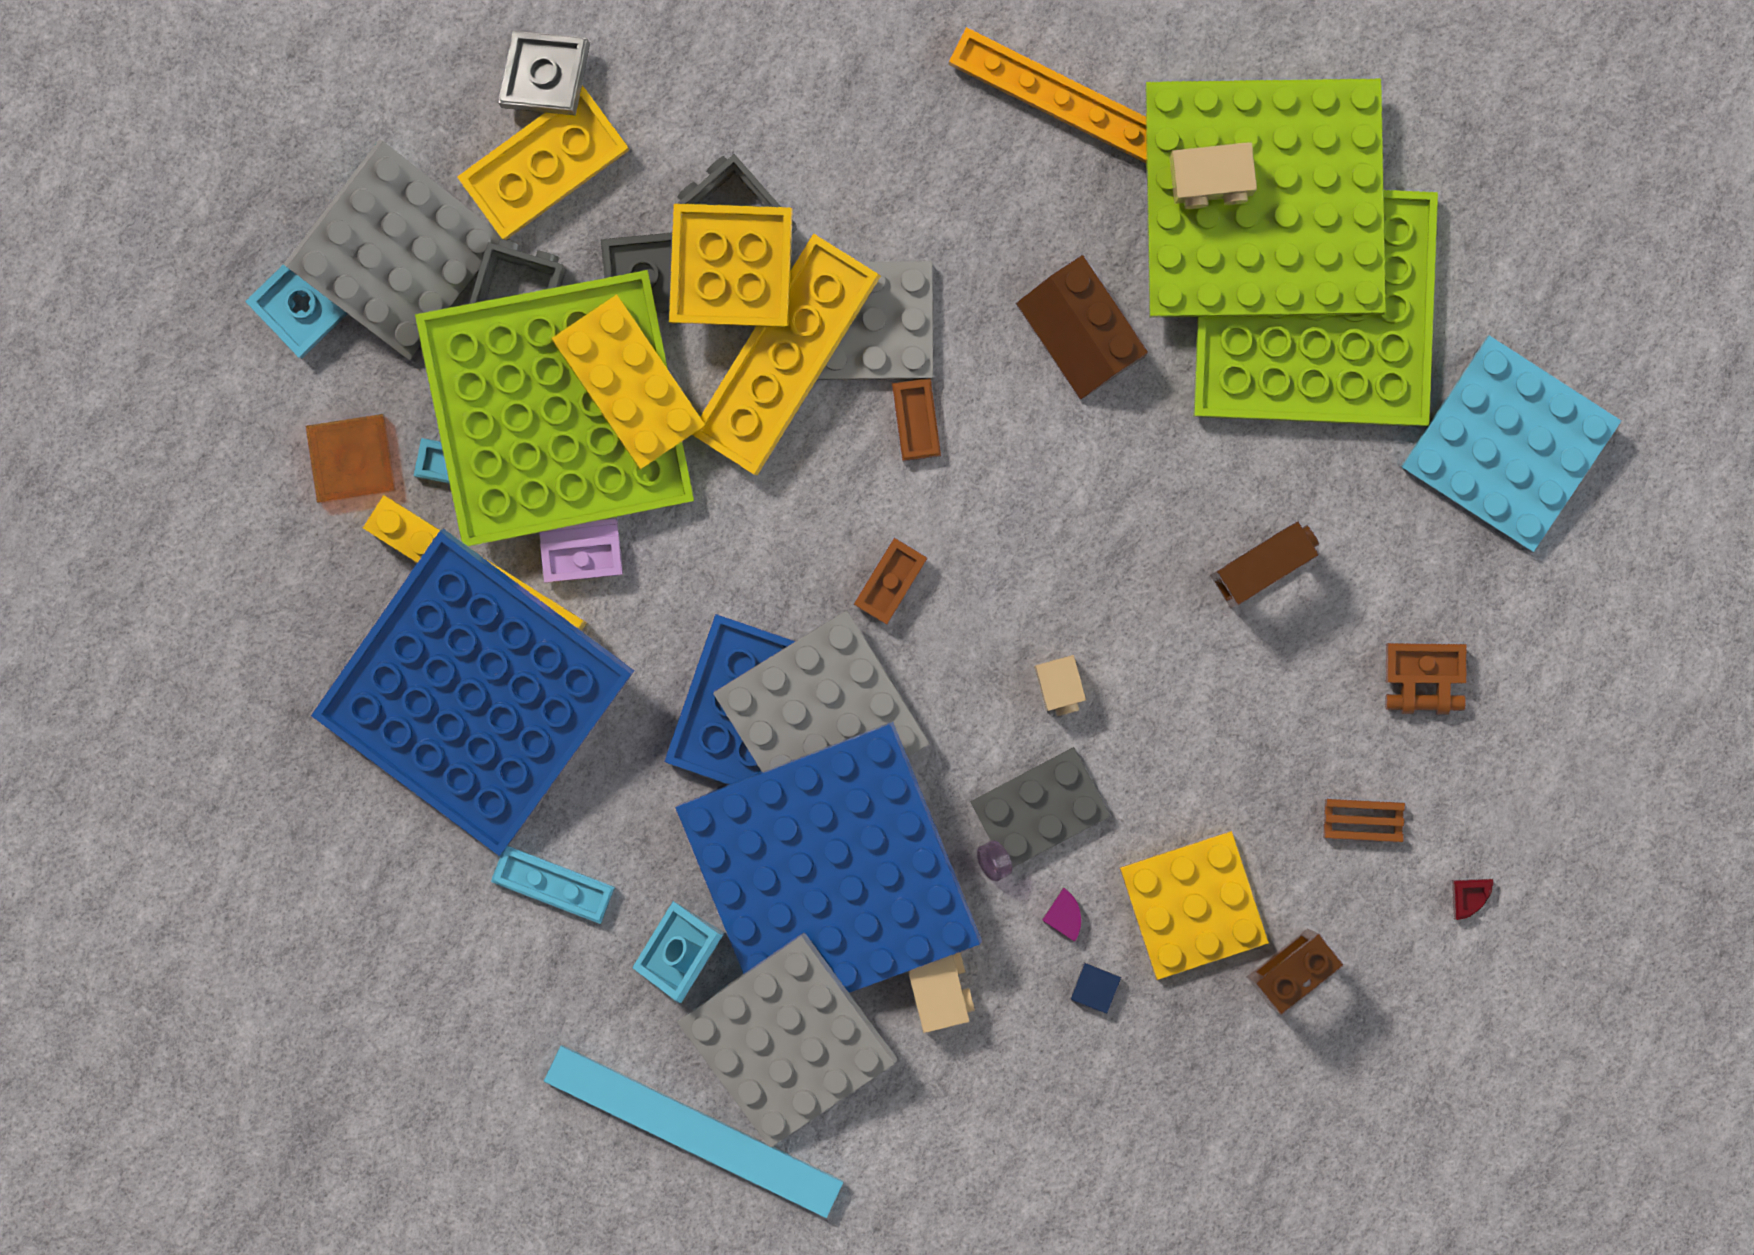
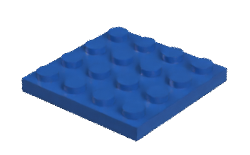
M715 614L664 762L729 785L761 773V769L713 692L795 641Z

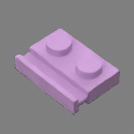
M617 518L602 519L540 532L544 583L623 575Z

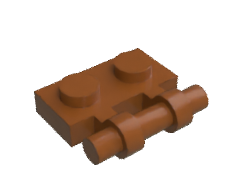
M1387 643L1386 683H1401V694H1386L1385 709L1400 710L1401 714H1414L1415 710L1436 711L1437 715H1449L1450 711H1465V695H1451V683H1466L1467 644ZM1415 683H1436V695H1415Z

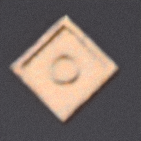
M384 414L305 426L317 503L396 492Z

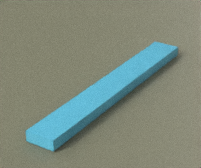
M564 1045L560 1046L544 1079V1082L825 1218H827L843 1185V1180L775 1147H769L766 1143Z

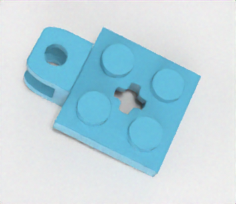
M282 265L245 301L301 359L348 314L285 265ZM296 294L302 297L307 294L310 296L311 300L308 303L310 309L307 312L303 310L297 313L294 312L293 308L296 302L293 298Z

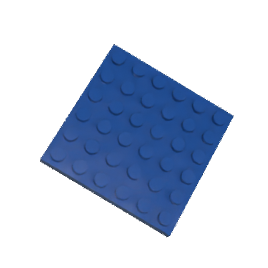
M442 529L311 716L500 856L635 670L447 530Z
M893 722L691 799L675 807L743 974L803 932H805L849 993L975 947L982 942Z

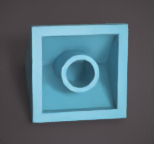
M673 901L632 968L675 1001L682 1003L725 932Z

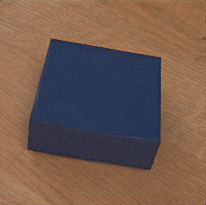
M1084 962L1070 999L1107 1014L1121 976Z

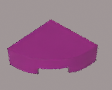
M1063 887L1042 920L1075 942L1081 928V912L1073 895Z

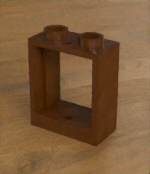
M1297 521L1212 573L1210 577L1229 607L1232 608L1318 556L1319 554L1315 547L1319 545V542L1308 525L1301 527Z
M1306 929L1250 973L1247 979L1269 1007L1282 1015L1344 965L1319 933ZM1310 979V985L1304 987L1303 984Z

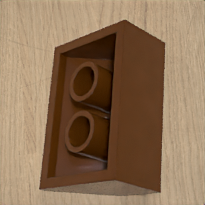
M1083 255L1048 277L1016 302L1017 307L1079 400H1082L1145 358L1148 354V351Z

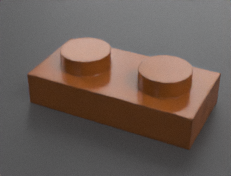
M894 538L854 605L887 625L928 558Z

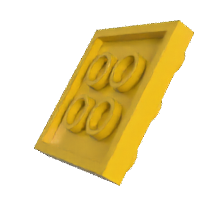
M673 204L669 322L788 327L793 209L789 207Z
M1232 831L1119 867L1156 980L1269 943Z

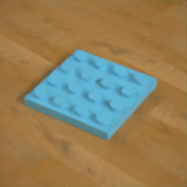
M1488 335L1401 467L1534 552L1621 423V420Z

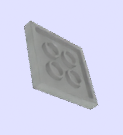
M932 261L860 262L881 275L817 380L933 379Z

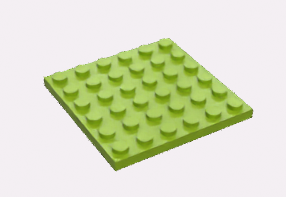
M1381 78L1146 82L1149 318L1384 315L1386 313ZM1252 142L1257 190L1253 196H1247V202L1225 205L1224 199L1208 200V206L1196 209H1185L1184 203L1174 204L1169 159L1173 150Z
M1383 190L1386 313L1384 315L1197 317L1193 417L1428 427L1430 418L1438 192Z
M648 270L415 314L461 542L465 545L472 546L694 501L683 442H680L639 470L551 340L552 337L617 294L667 368Z

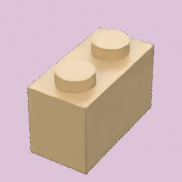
M1252 142L1173 150L1169 157L1174 204L1184 203L1185 209L1208 206V200L1224 199L1225 205L1245 203L1248 201L1247 196H1253L1257 190Z
M961 952L908 971L923 1033L969 1022L968 1012L975 1011L970 989L962 990L958 974L965 973Z

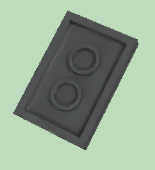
M1074 747L970 801L1006 871L1110 817Z

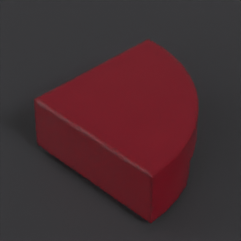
M1493 879L1452 880L1455 920L1471 917L1484 906L1492 893Z

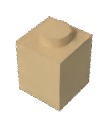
M1074 655L1035 665L1034 668L1046 711L1055 709L1057 716L1079 711L1078 702L1086 701Z

